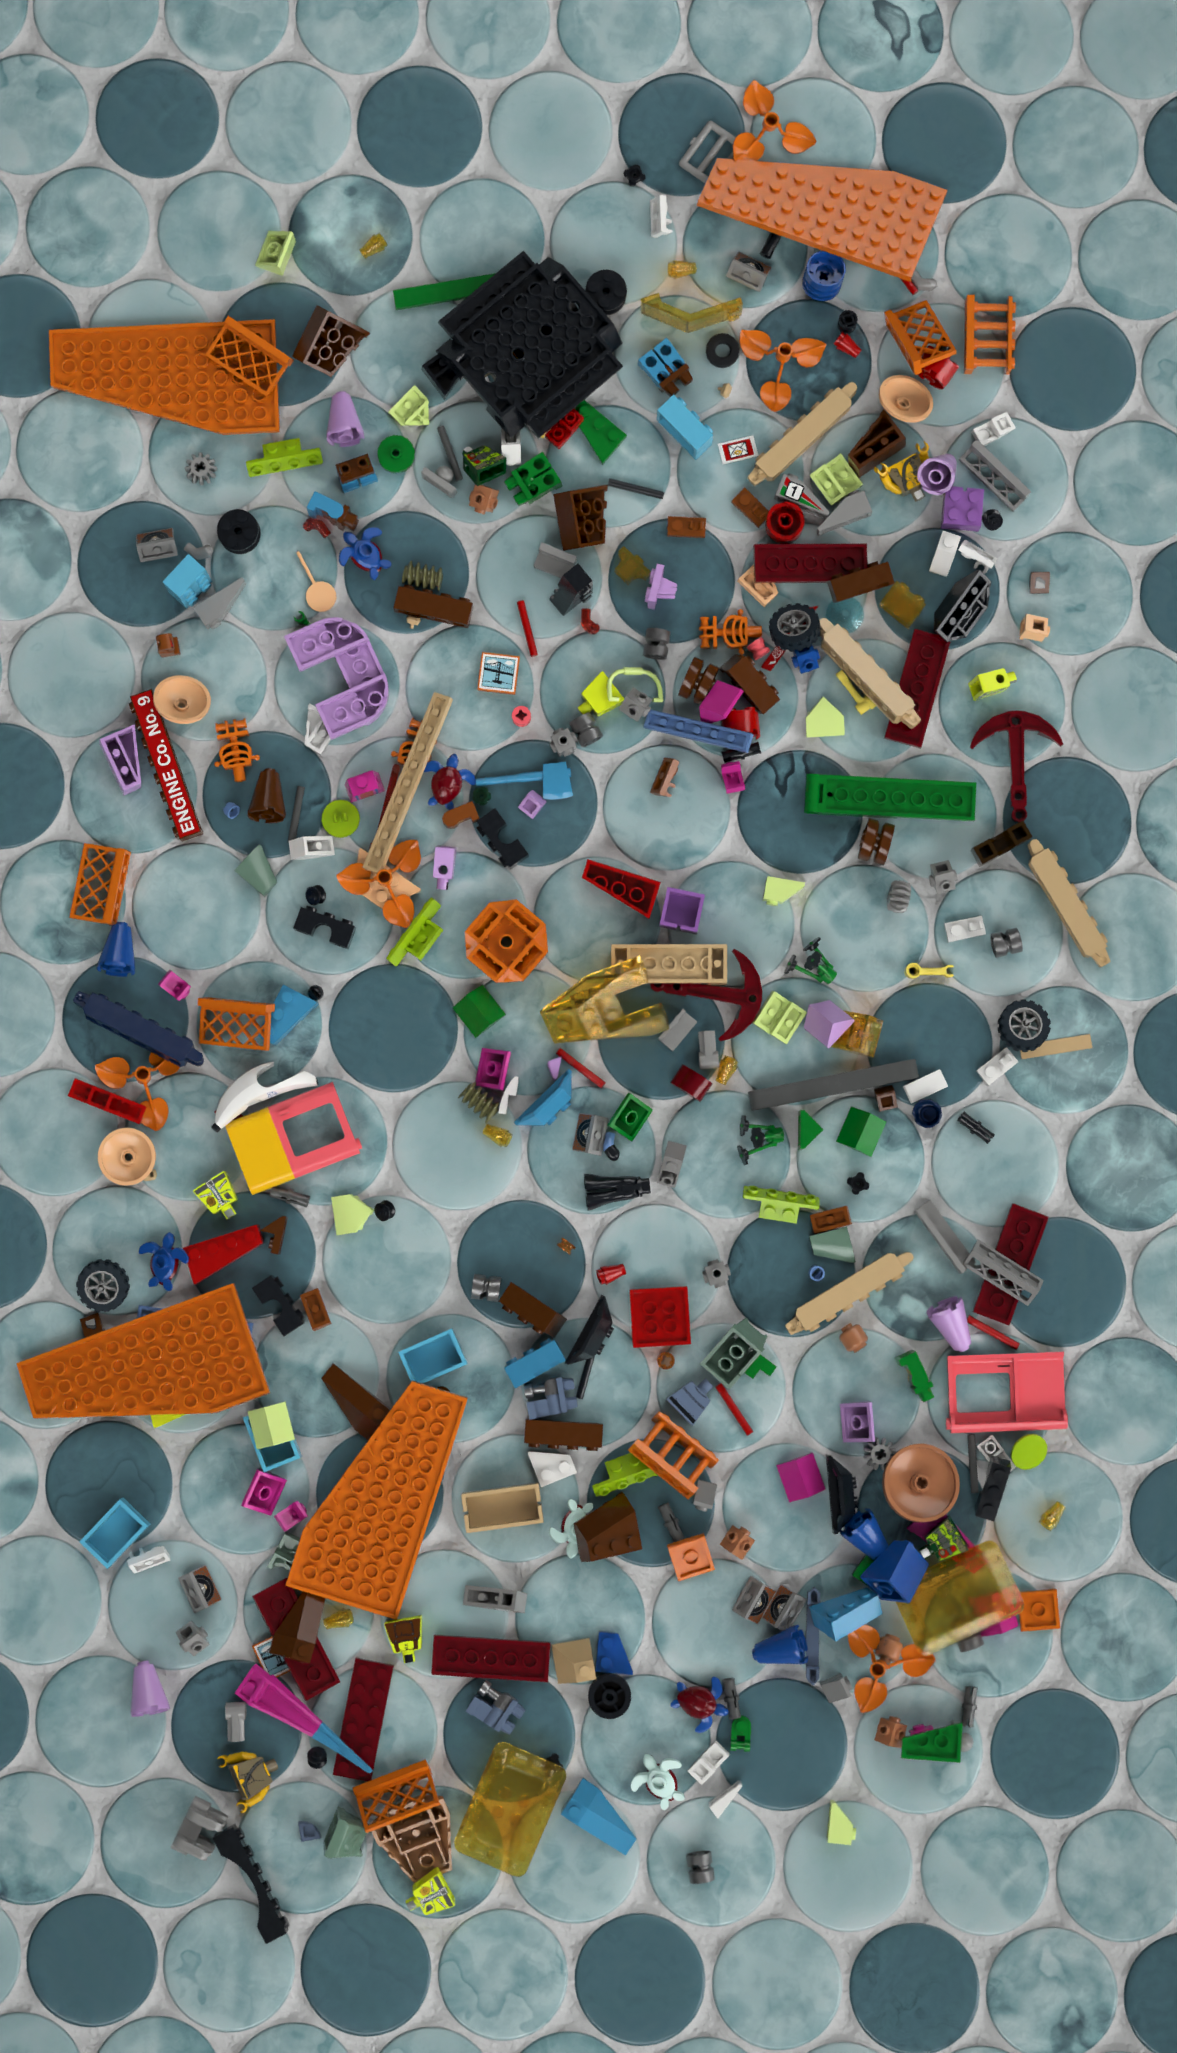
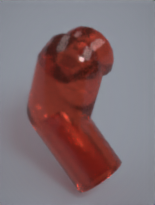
M309 518L303 523V528L306 531L318 530L323 538L331 534V531L320 519Z
M583 608L581 609V627L589 634L594 635L599 632L600 626L590 619L591 609Z

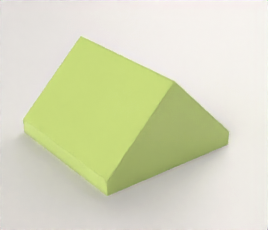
M268 231L255 266L283 276L296 242L294 234L291 231Z
M286 1401L248 1411L257 1449L295 1440Z

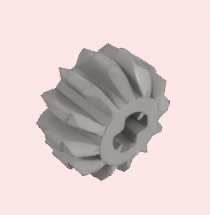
M199 452L197 458L192 454L193 461H186L189 465L185 467V471L189 472L186 475L187 478H192L194 484L198 480L200 485L204 484V480L210 483L209 477H216L213 473L217 471V466H214L215 460L210 459L209 454H206L203 458L202 452ZM204 466V468H205L204 471H203V470L198 471V469H197L198 467H199V468H202V467Z
M895 880L891 883L887 898L888 910L895 913H904L907 910L911 895L910 883L901 880Z
M876 1437L875 1445L872 1442H867L871 1448H864V1451L869 1452V1454L864 1455L863 1458H871L867 1465L871 1466L874 1463V1470L878 1469L879 1464L881 1469L884 1470V1463L887 1464L888 1460L892 1457L890 1454L895 1453L896 1449H889L893 1445L892 1442H888L885 1445L886 1438H882L881 1444H879V1439ZM883 1449L884 1457L880 1456L879 1459H876L878 1456L875 1455V1452Z

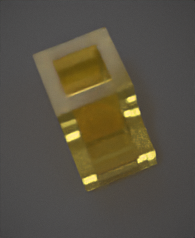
M625 546L618 551L621 562L615 568V573L627 585L635 579L646 581L650 577L651 571L643 565L644 561L637 554L634 556Z

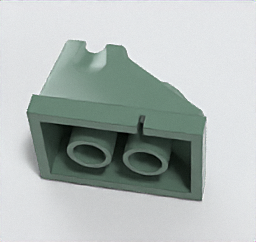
M745 1318L731 1327L700 1365L730 1389L764 1351L763 1347L767 1335L761 1334L748 1322V1318Z
M338 1806L323 1842L324 1856L330 1859L332 1857H362L363 1853L360 1847L367 1834L363 1821Z

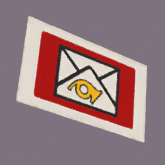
M753 435L718 444L723 464L758 456Z

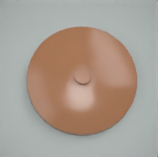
M913 1444L898 1450L889 1459L883 1472L882 1486L888 1504L899 1516L909 1521L924 1523L937 1520L952 1509L959 1494L960 1480L954 1462L944 1451L929 1444Z

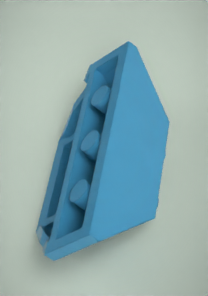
M568 1069L514 1123L517 1126H545L546 1124L550 1126L557 1119L555 1115L560 1110L564 1112L571 1105L569 1101L572 1096V1071Z

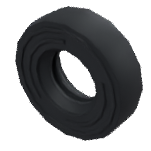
M716 334L710 338L706 345L707 359L716 367H730L739 356L738 342L729 334ZM719 344L727 345L730 349L729 355L726 357L717 356L715 352L716 347Z

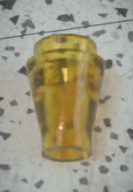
M378 233L374 234L359 251L366 259L385 250L388 244L382 235Z
M673 260L668 263L669 278L678 279L696 274L695 262Z
M725 1055L720 1061L715 1081L726 1085L727 1081L737 1070L739 1061Z
M487 1124L483 1130V1134L499 1147L503 1146L506 1148L513 1136L509 1130Z
M1056 1501L1052 1507L1040 1516L1039 1523L1049 1531H1052L1053 1528L1056 1529L1066 1507Z
M343 1608L324 1618L323 1622L327 1630L331 1628L350 1627L354 1623V1618L350 1609Z

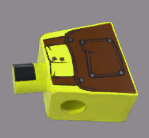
M422 1615L385 1621L384 1626L393 1653L402 1652L404 1663L414 1662V1650L422 1648Z

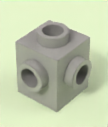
M633 687L625 697L619 710L638 722L642 716L646 718L651 710L649 705L653 699Z
M560 728L554 731V735L551 736L552 742L549 743L554 753L557 752L559 757L562 755L566 757L574 753L576 742H578L575 733H570L568 728L565 730ZM566 738L567 742L562 744L560 740Z
M949 860L930 864L931 875L929 876V882L931 887H935L937 894L956 889L955 881H958L957 874L952 869Z
M718 1259L707 1262L708 1266L704 1267L705 1271L702 1272L705 1283L709 1282V1285H714L715 1288L726 1285L725 1281L729 1280L728 1276L731 1275L728 1264L724 1265V1262H719ZM715 1270L720 1271L721 1275L719 1277H714L713 1272Z
M192 1621L176 1632L181 1648L184 1652L189 1651L193 1656L210 1645L206 1639L208 1634L202 1626L199 1628Z

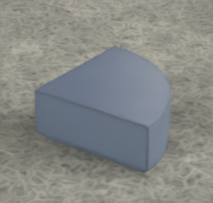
M306 1821L298 1822L301 1842L321 1838L319 1830L312 1823Z

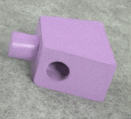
M435 847L433 877L437 878L436 889L448 890L449 879L454 878L457 847ZM441 865L447 867V873L441 872Z

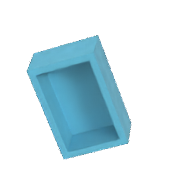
M672 395L657 410V421L697 460L712 445L713 430L707 424L703 425L699 421L700 417L693 410L690 412L685 407L687 404L682 398Z
M188 554L164 579L163 584L168 592L187 609L189 606L193 607L199 600L198 596L202 592L206 593L210 589L212 580L206 569Z
M453 1328L398 1352L410 1381L413 1380L423 1384L468 1364Z
M249 1416L243 1417L263 1472L302 1457L296 1439L257 1449Z
M123 1497L79 1542L108 1569L151 1524Z

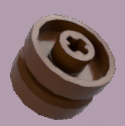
M694 657L678 696L688 699L693 690H696L693 700L694 703L701 705L715 684L719 667L710 663L707 665L704 673H701L704 661Z
M869 818L860 840L858 859L868 861L872 851H875L874 863L884 866L892 842L895 825L885 823L881 828V832L878 833L879 821Z

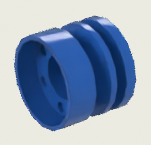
M822 250L814 253L809 258L802 279L803 289L809 297L817 301H828L839 294L846 273L843 259Z

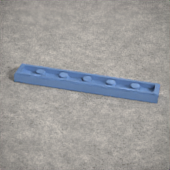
M650 710L643 726L648 730L748 753L753 739V734L655 710Z

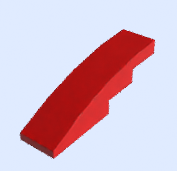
M76 1078L68 1094L71 1098L140 1124L147 1107Z

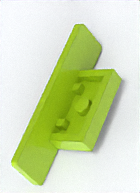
M299 438L262 444L264 458L246 461L249 477L323 464L320 448L302 451Z
M431 897L424 904L423 909L412 920L411 925L401 935L398 943L390 950L386 959L394 966H398L407 952L421 961L443 932L441 927L431 921L441 907L435 899Z
M753 1185L743 1187L742 1198L761 1201L759 1218L797 1224L800 1207L819 1210L820 1198L811 1194L802 1195L792 1191L782 1192L772 1188H758Z
M629 1453L604 1462L610 1479L594 1484L592 1488L596 1497L606 1496L614 1490L625 1489L628 1485L636 1482L641 1483L647 1478L658 1475L633 1454Z

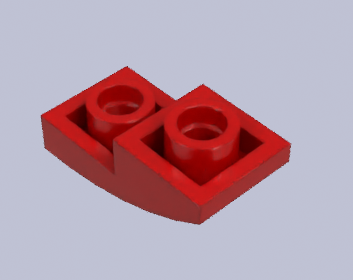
M573 409L545 434V438L556 448L560 449L583 422L584 417Z

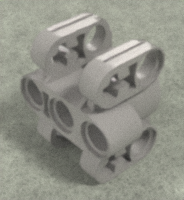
M195 1796L171 1845V1849L186 1856L190 1854L206 1861L216 1846L208 1838L200 1835L203 1827L210 1831L222 1832L227 1823L228 1816L211 1807L212 1803Z

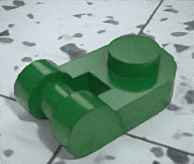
M741 1715L740 1718L732 1720L730 1751L743 1749L744 1752H750L751 1722L749 1718ZM737 1736H744V1742L737 1741Z

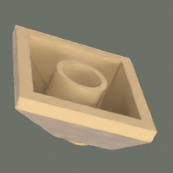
M590 1638L551 1645L558 1684L579 1683L596 1679Z

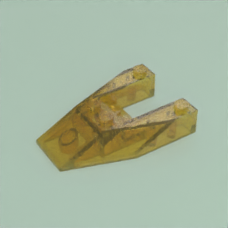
M641 956L586 975L540 1010V1014L554 1043L652 1036L669 1029L668 1016L662 1003L625 1015L616 996L618 993L648 983L647 970Z

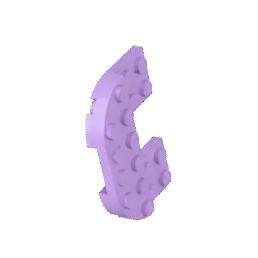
M333 617L322 619L284 636L300 672L335 657L346 680L349 690L315 704L331 740L364 725L368 726L380 717L388 702L389 686L369 638L361 627L354 622L343 620V618Z

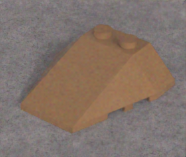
M426 1794L422 1802L428 1803L433 1801V1795ZM438 1796L440 1805L372 1831L376 1843L388 1853L391 1859L396 1861L400 1869L414 1883L436 1867H439L442 1874L452 1870L450 1812L443 1796ZM408 1800L404 1809H412L415 1803ZM390 1807L385 1816L392 1817L397 1810ZM377 1817L371 1824L376 1823L379 1817Z

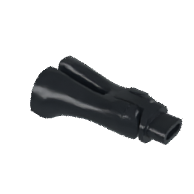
M584 1174L585 1191L615 1188L614 1191L586 1193L587 1211L609 1203L631 1200L639 1197V1195L642 1197V1194L651 1193L649 1178L641 1179L640 1177L633 1176L605 1177Z

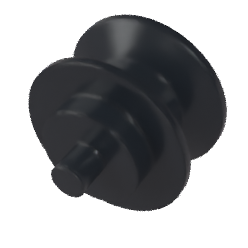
M990 509L983 514L982 521L988 530L993 531L1001 527L1003 518L999 511Z
M320 885L307 888L305 893L306 900L311 905L323 903L326 899L324 888Z
M384 1200L375 1205L374 1212L380 1221H387L394 1217L395 1207L390 1201Z
M313 1747L308 1751L307 1758L310 1767L320 1769L326 1765L327 1753L325 1749Z

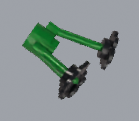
M817 937L803 949V951H815L812 955L808 956L804 968L796 965V956L793 954L784 971L785 974H788L789 971L796 969L815 978L820 983L824 981L826 984L831 983L837 975V972L833 970L834 966L827 961L817 948L819 946L818 942L821 940L820 937ZM817 967L819 968V969L817 970V974H818V975H816V974H814V973H812V972L806 970V969L812 970L813 968H817Z
M742 1115L740 1136L745 1135V1131L748 1132V1129L752 1128L750 1139L754 1146V1149L749 1151L743 1149L740 1145L737 1146L743 1165L748 1164L749 1155L777 1146V1143L783 1142V1129L781 1127L775 1128L774 1125L749 1124L746 1116Z

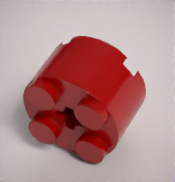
M928 345V347H927V348H929V349H935L934 347H932V346H930V345ZM923 353L921 358L923 360L931 357V354ZM950 356L923 367L922 373L917 375L921 379L926 378L929 380L931 386L943 390L957 372L959 366L950 360Z
M792 502L774 505L767 514L765 524L768 536L779 544H791L796 541L804 527V515L800 507ZM785 520H787V521H788V525H787V524H786L785 526L782 525V522H784Z
M746 707L744 710L732 708L728 716L721 720V726L749 732L753 734L755 739L760 738L759 715L755 711V707Z

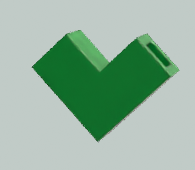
M759 1355L744 1373L752 1379L759 1370L771 1376L777 1366L762 1355Z
M865 1554L852 1575L867 1585L860 1576L874 1561Z

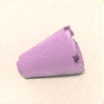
M343 391L337 392L332 396L326 437L327 442L333 446L334 443H338L340 447H350L359 444L361 438L364 439V431L351 396Z
M943 454L925 460L920 465L917 479L922 485V489L932 495H941L949 491L955 482L956 459L951 454Z
M957 1296L949 1297L937 1302L938 1307L933 1308L931 1306L926 1311V1314L953 1350L959 1352L968 1350L971 1344V1337L962 1297L959 1299Z
M149 1661L138 1662V1666L134 1667L131 1716L140 1717L144 1716L143 1714L153 1715L168 1711L170 1709L169 1702L154 1665L149 1664Z

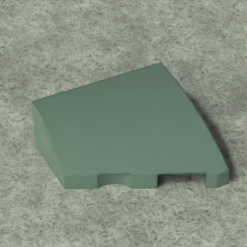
M260 844L234 870L263 896H266L277 883Z
M847 1226L809 1236L813 1255L849 1263L856 1262Z
M286 1531L267 1567L273 1569V1567H285L286 1570H290L300 1538Z

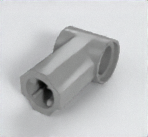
M715 1031L698 1032L700 1069L719 1068Z
M226 1702L227 1738L230 1742L245 1741L246 1702Z

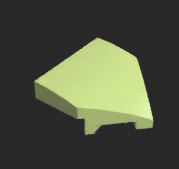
M414 385L387 413L401 426L429 425V400Z
M823 696L805 717L806 737L845 735L844 715Z
M348 1194L331 1197L336 1235L356 1233L358 1230H362L366 1220L374 1212V1209L362 1202L358 1196Z

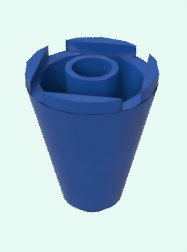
M117 922L112 925L97 963V970L99 972L103 969L106 970L107 975L116 977H127L128 973H131V976L135 974L132 931L127 923Z
M866 1508L864 1513L860 1511L855 1513L844 1526L845 1529L840 1531V1534L875 1561L889 1545L871 1509Z
M793 1625L755 1644L754 1649H752L754 1660H757L760 1664L807 1663L808 1656L805 1657L804 1651H807L808 1647L803 1630H798L799 1625Z

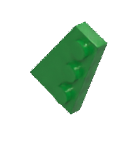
M584 400L575 408L584 417L579 428L603 465L625 440L627 435Z
M960 1722L902 1737L901 1758L960 1763L963 1723Z

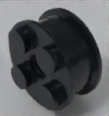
M600 270L590 276L586 283L585 291L606 315H612L623 307L627 295V286L623 277L617 272Z
M234 509L228 511L220 518L217 525V536L229 552L246 554L258 545L261 530L252 514L245 510Z
M602 1674L590 1685L588 1692L589 1705L599 1717L605 1719L618 1718L630 1706V1687L626 1680L617 1674ZM610 1693L613 1695V1698L608 1699L606 1695Z

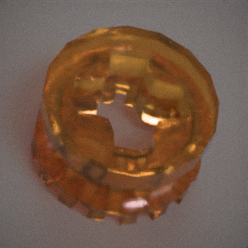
M562 1237V1242L557 1245L571 1255V1250L576 1247Z
M663 1352L658 1356L657 1362L660 1368L667 1370L673 1367L675 1359L671 1353ZM662 1356L671 1357L669 1366L661 1364Z

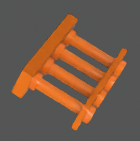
M975 295L966 296L964 374H972L977 366L1006 367V375H1010L1011 370L1015 368V358L1012 357V351L1015 350V339H1012V332H1015L1016 323L1015 320H1012V314H1015L1016 302H1013V296H1008L1006 304L978 303V301H975ZM977 311H1006V322H978V320H974V313H977ZM977 329L1006 330V341L977 340V338H974V331H977ZM977 348H1006V359H977V357H974V350H977Z
M658 1411L651 1419L655 1426L643 1441L637 1439L628 1451L686 1499H689L698 1490L695 1481L707 1466L712 1469L719 1459L716 1458L712 1451L705 1449L697 1439L689 1436L681 1426H677L672 1422L668 1415ZM663 1429L671 1437L661 1450L655 1453L649 1448V1445L660 1430ZM678 1442L686 1449L675 1464L671 1466L664 1460V1457L674 1444ZM693 1454L701 1462L691 1475L686 1478L679 1470L690 1455Z

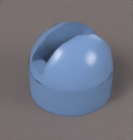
M228 802L223 807V812L228 818L234 819L238 816L240 807L233 802Z
M814 1265L810 1267L808 1274L812 1280L820 1281L824 1278L825 1271L819 1265ZM818 1268L819 1270L812 1276L814 1271Z

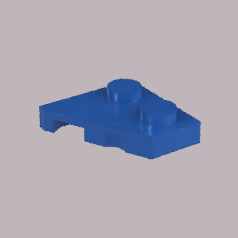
M599 1631L595 1672L633 1675V1670L618 1633Z

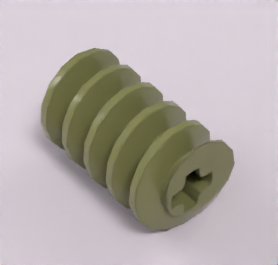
M410 560L409 564L404 568L402 584L408 579L409 585H412L415 581L416 587L423 583V588L426 589L430 584L431 590H434L437 586L438 591H440L443 579L442 567L435 572V566L428 570L427 564H425L421 569L420 562L413 567V563Z
M473 1082L465 1088L458 1098L464 1096L462 1103L469 1101L468 1108L475 1106L474 1113L481 1111L480 1119L487 1116L485 1120L487 1124L498 1112L499 1102L492 1104L494 1097L486 1099L488 1092L486 1091L481 1094L482 1087L475 1089L476 1082Z

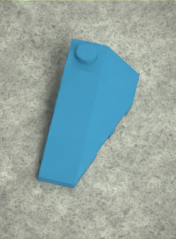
M582 1778L562 1808L561 1815L626 1855L637 1838L620 1818L601 1790Z

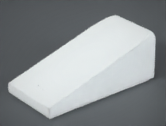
M740 1780L709 1802V1808L717 1819L741 1789L742 1783Z

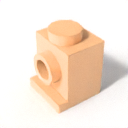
M1031 614L1025 615L1020 623L1019 639L1023 640L1026 638L1042 642L1045 637L1049 636L1050 626H1048V618Z

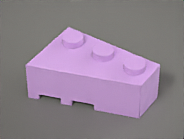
M134 724L100 739V747L123 795L141 788Z

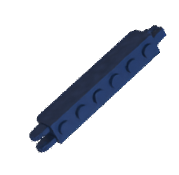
M78 991L74 997L73 1002L84 1010L86 1019L179 1067L186 1066L187 1062L195 1066L204 1064L202 1053L194 1048L193 1041L188 1037H180L168 1027L164 1029L156 1021L142 1018V1015L137 1011L132 1010L131 1012L125 1009L126 1007L119 1002L113 1003L109 1001L107 996L101 993L97 995L92 992L89 995Z

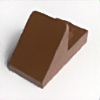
M281 1216L260 1230L275 1234L274 1238L271 1237L269 1242V1249H271L273 1254L280 1255L288 1220L286 1216Z

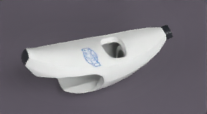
M274 1062L258 1065L238 1077L225 1090L218 1102L215 1123L211 1128L218 1133L224 1126L253 1104L295 1089L318 1086L316 1076L303 1071L267 1088L261 1086L257 1082V1078L272 1068Z

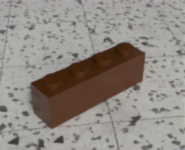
M410 585L398 587L394 603L395 612L469 628L474 607L470 599L459 597L458 600L445 593L436 595L428 589L418 591L414 590L415 587Z
M526 1419L524 1443H528V1447L540 1448V1444H547V1448L559 1449V1445L567 1446L569 1450H578V1447H586L587 1451H598V1448H602L603 1423Z

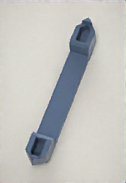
M815 1587L807 1592L806 1642L808 1647L806 1651V1656H808L806 1679L812 1686L819 1680V1629L813 1625L809 1609L810 1606L820 1603L821 1593Z

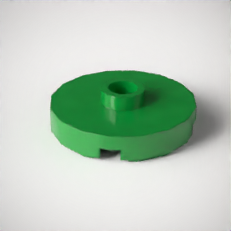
M392 435L380 443L377 457L380 465L386 471L402 473L412 466L415 460V450L413 444L407 438L401 435ZM399 451L400 453L398 456H394L393 452Z

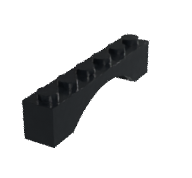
M236 1824L215 1834L213 1840L221 1856L240 1866L252 1881L259 1902L257 1928L265 1944H268L287 1934L290 1925L286 1916H282L279 1911L281 1907L277 1898H273L270 1893L272 1889L267 1880L264 1881L261 1875L263 1871L258 1862L255 1863L252 1857L254 1855L250 1845H246L243 1840L245 1838L241 1827L237 1828Z

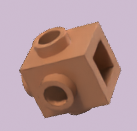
M475 485L474 490L469 496V506L475 507L474 511L485 514L486 511L493 513V509L498 504L499 490L484 485Z
M732 1525L720 1545L743 1560L755 1540L749 1536L751 1532L741 1526L738 1529Z
M889 1716V1719L881 1718L874 1740L890 1747L901 1748L902 1737H905L907 1725L900 1723L901 1719L894 1716Z

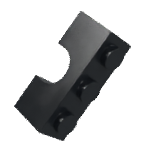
M496 808L477 820L478 827L476 829L482 837L486 835L489 840L487 844L491 850L499 853L501 857L498 859L504 868L508 866L511 870L529 857V854L518 839L510 844L502 843L499 840V832L507 824Z
M310 906L300 908L293 927L295 931L313 937L317 927L326 925L331 928L332 932L329 942L348 950L356 931L352 921L342 919V921L334 919L335 915L324 912V915L317 913L316 908Z
M270 1275L252 1287L262 1304L272 1299L280 1302L282 1312L273 1321L284 1337L303 1325L305 1317L299 1308L296 1310L292 1305L294 1300L289 1293L285 1294L281 1288L284 1285L279 1277Z
M991 1455L986 1471L983 1490L979 1493L975 1505V1516L995 1521L1011 1471V1462L1009 1460Z

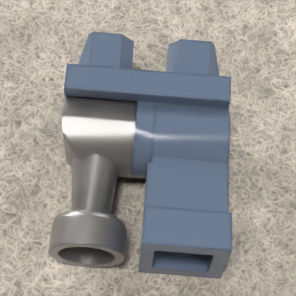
M552 1378L545 1383L532 1386V1383H524L526 1399L533 1398L534 1394L537 1393L545 1394V1399L526 1402L529 1420L565 1413L569 1409L578 1407L576 1396L566 1398L565 1390L575 1389L573 1378Z
M485 1680L477 1693L482 1696L487 1694L494 1700L493 1704L491 1705L478 1695H475L465 1712L475 1716L497 1732L501 1730L510 1735L516 1725L507 1720L510 1714H513L520 1719L525 1709L518 1703V1699L508 1693L496 1691L491 1688L492 1683Z

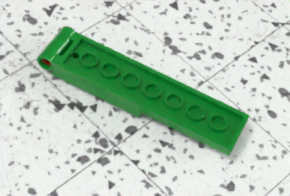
M806 774L804 813L895 819L916 818L975 821L977 782Z

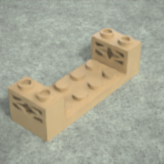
M611 944V986H630L631 983H707V985H726L727 944Z

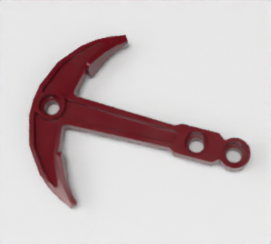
M1007 711L992 717L979 728L969 747L973 749L981 741L993 736L996 732H1008L1012 782L1010 786V801L1013 808L1011 818L1016 823L1027 818V811L1025 810L1027 793L1024 783V731H1037L1038 735L1050 739L1060 747L1063 745L1060 735L1050 723L1039 715L1026 711ZM1012 718H1017L1018 724H1013ZM1016 793L1021 795L1020 800L1015 799ZM1017 812L1022 814L1021 819L1016 818L1015 814Z
M733 949L732 953L740 965L742 976L745 975L744 989L678 983L680 989L674 990L673 985L676 983H662L660 987H655L654 983H650L651 989L655 992L664 991L666 994L684 997L689 995L740 1005L741 1010L738 1019L735 1018L729 1029L718 1039L719 1041H725L734 1038L753 1023L762 1002L760 976L753 963L736 949ZM751 995L756 996L755 1002L749 1001Z

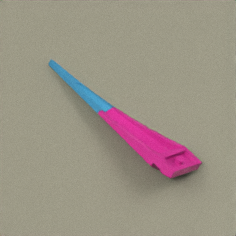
M257 1664L252 1666L236 1690L235 1694L249 1706L314 1738L367 1773L373 1771L273 1674L269 1675Z

